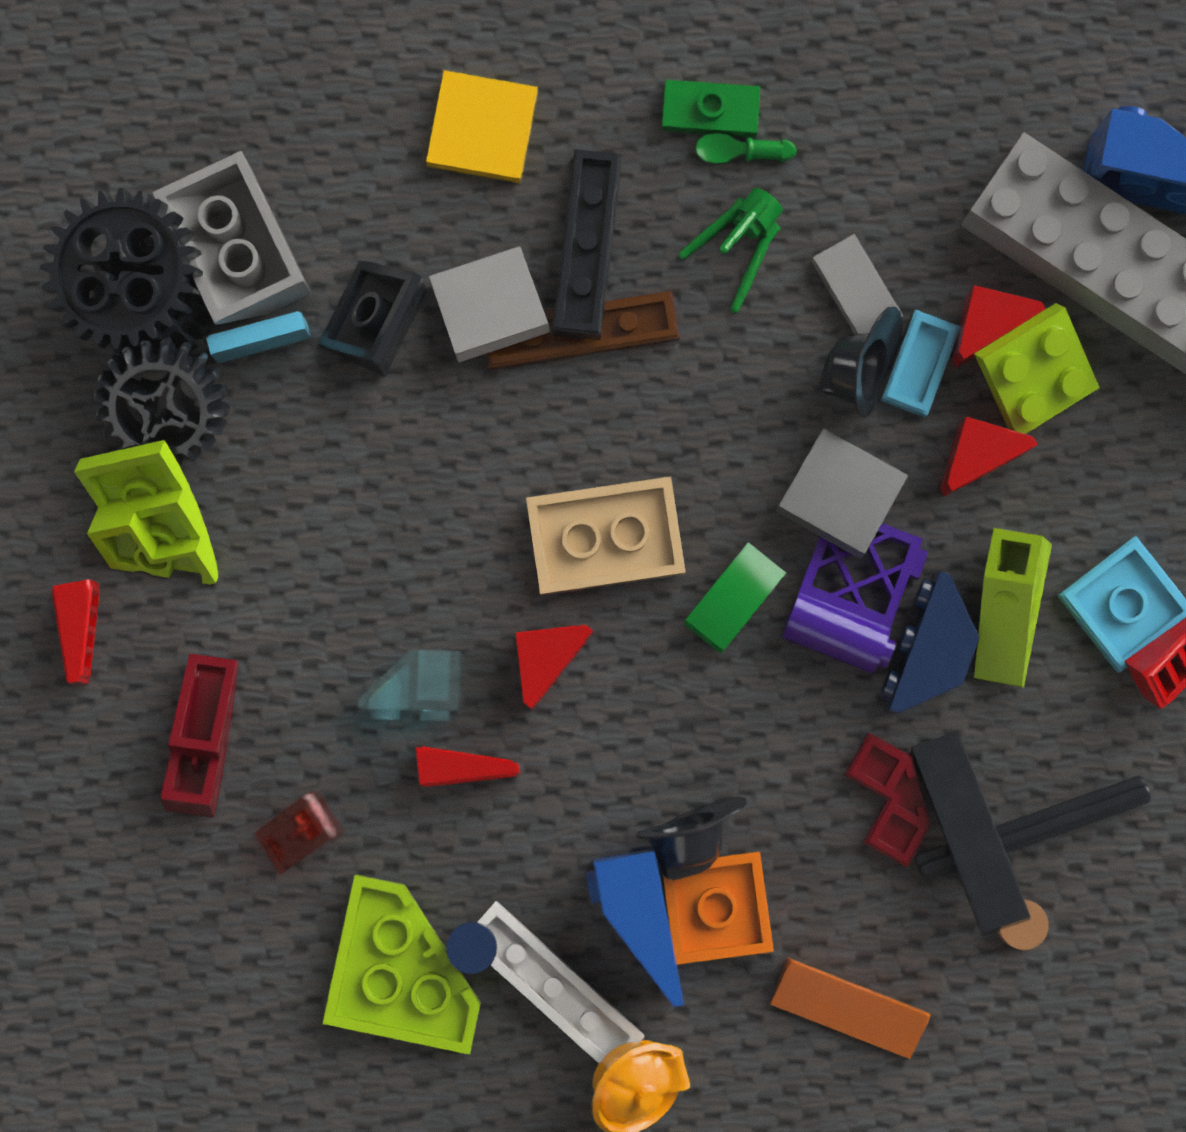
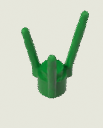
M755 187L745 199L738 198L727 212L678 253V258L685 260L731 221H733L735 228L720 245L719 252L721 254H726L743 234L751 239H756L759 234L761 235V239L731 304L730 311L732 313L739 312L770 242L780 231V227L775 222L783 213V208L772 195Z

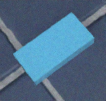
M915 310L880 401L926 418L961 326Z
M297 311L212 334L206 340L211 356L218 363L310 339L311 335L307 321L302 313Z

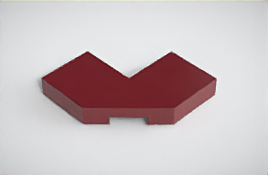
M868 732L844 773V776L886 799L863 843L908 868L931 826L927 807L924 804L918 783L912 756Z

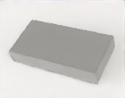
M855 234L812 258L811 262L854 334L869 333L880 313L887 307L895 306L898 308Z

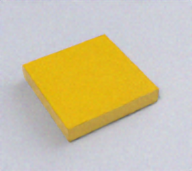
M444 70L426 159L427 167L521 183L538 87Z

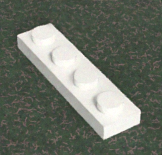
M497 900L480 918L478 922L489 927L497 940V954L491 966L598 1063L616 1047L629 1042H640L645 1037L636 1026Z

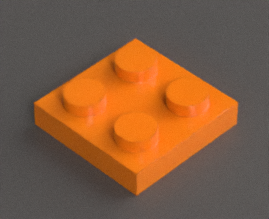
M759 851L719 856L709 869L677 880L667 879L662 872L669 929L676 965L774 952Z

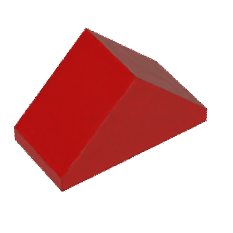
M974 285L966 295L959 324L961 327L951 358L952 363L958 368L975 357L974 353L1046 310V307L1042 301Z
M965 417L958 424L940 486L943 496L950 495L1028 453L1038 445L1033 436Z
M585 624L516 632L523 702L532 710L535 708L593 635L591 628Z

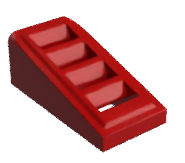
M91 579L55 585L51 589L66 682L78 686L89 684L91 677L100 597V584Z
M1186 618L1124 661L1142 696L1159 709L1173 701L1186 687V652L1183 648L1186 645ZM1176 656L1178 661L1172 664L1171 660Z
M425 746L421 748L416 747L419 783L423 787L519 777L518 774H521L520 764L512 760Z

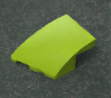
M165 440L79 460L74 472L98 506L87 535L111 569L130 572L144 571L154 576L167 578L171 576L173 569L200 573L203 584L210 585L217 582L218 570L216 559L201 512L191 488Z

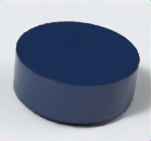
M466 922L459 925L450 934L446 951L449 961L457 970L467 974H475L484 971L492 964L496 957L498 946L496 937L489 927L479 922Z

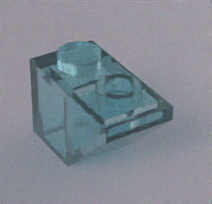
M409 650L359 698L358 708L371 710L370 719L400 720V711H420V721H449L450 712H461L463 654L460 651Z

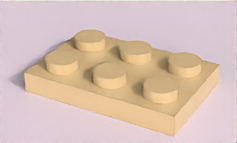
M671 477L526 498L541 596L685 575L686 573Z

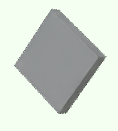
M520 246L429 276L458 363L550 332L546 315Z

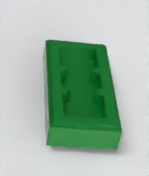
M665 80L662 131L698 134L720 133L729 136L756 138L758 133L761 86Z

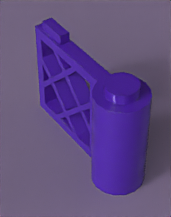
M882 523L876 533L879 537L872 540L866 551L877 574L854 584L843 559L852 556V554L847 551L840 553L836 545L819 536L799 591L785 622L781 638L872 674L877 666L886 668L896 645L895 640L889 639L890 628L909 577L915 580L919 579L928 555V551L920 549L923 539ZM887 540L908 547L902 564L886 571L874 546ZM828 547L831 557L822 560L825 549ZM833 563L836 564L846 585V588L832 594L812 586L817 571ZM898 573L893 587L889 577ZM881 581L889 598L884 614L866 608L858 590ZM850 594L853 602L841 597Z

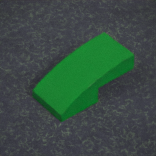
M748 542L683 624L721 654L786 572Z

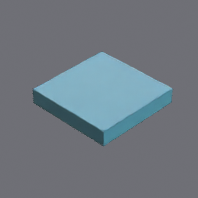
M1137 536L1132 537L1057 595L1117 673L1127 668L1125 660L1186 618V598Z

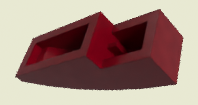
M189 653L168 744L171 754L160 797L165 811L215 817L235 701L239 667L238 660Z

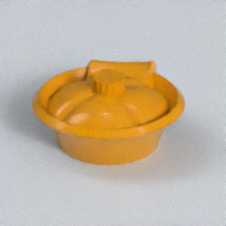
M642 1040L640 1042L622 1044L610 1051L601 1060L593 1076V1117L596 1124L605 1132H638L657 1122L673 1105L679 1092L690 1088L682 1050L675 1046Z

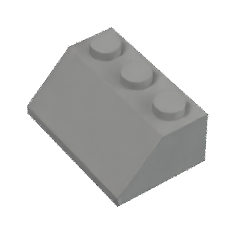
M242 151L152 192L155 199H160L168 204L166 215L175 211L184 218L178 229L187 227L195 234L185 246H193L201 251L202 255L191 260L190 265L203 271L202 276L193 279L216 325L268 315L311 294Z

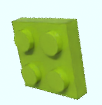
M1057 303L974 353L1008 429L1026 434L1100 388L1066 308Z

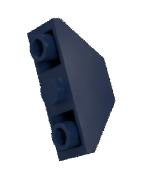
M940 570L932 576L931 581L923 579L919 586L913 606L921 608L914 626L908 624L905 626L897 647V652L904 654L898 672L889 671L880 693V698L887 700L884 712L890 714L900 713L962 685L980 637L949 573Z

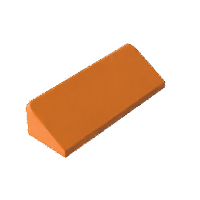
M788 957L770 1005L908 1059L911 1058L931 1014L924 1010Z

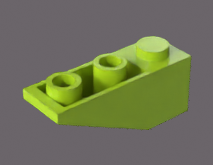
M998 528L993 529L983 582L978 632L980 638L977 644L974 678L1024 688L1052 544L1043 536Z

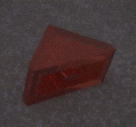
M311 791L256 831L255 835L279 873L282 874L346 832L321 792Z

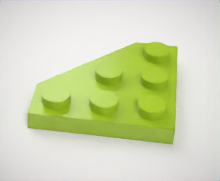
M358 874L354 875L323 1024L470 1055L481 1002L462 972L457 970L449 961L444 944L405 884Z

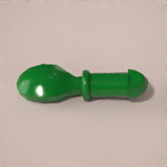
M720 133L703 135L696 141L694 147L697 157L704 162L714 165L726 164L740 155L745 156L746 161L761 159L787 162L797 152L796 146L786 139L770 141L752 140L751 137H747L746 142L741 143L727 134Z

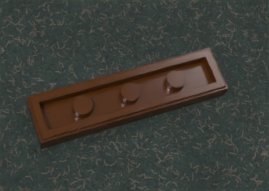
M672 291L606 301L601 340L553 336L552 329L555 309L546 310L544 313L549 324V333L489 352L487 357L489 369L495 370L678 341L680 336Z

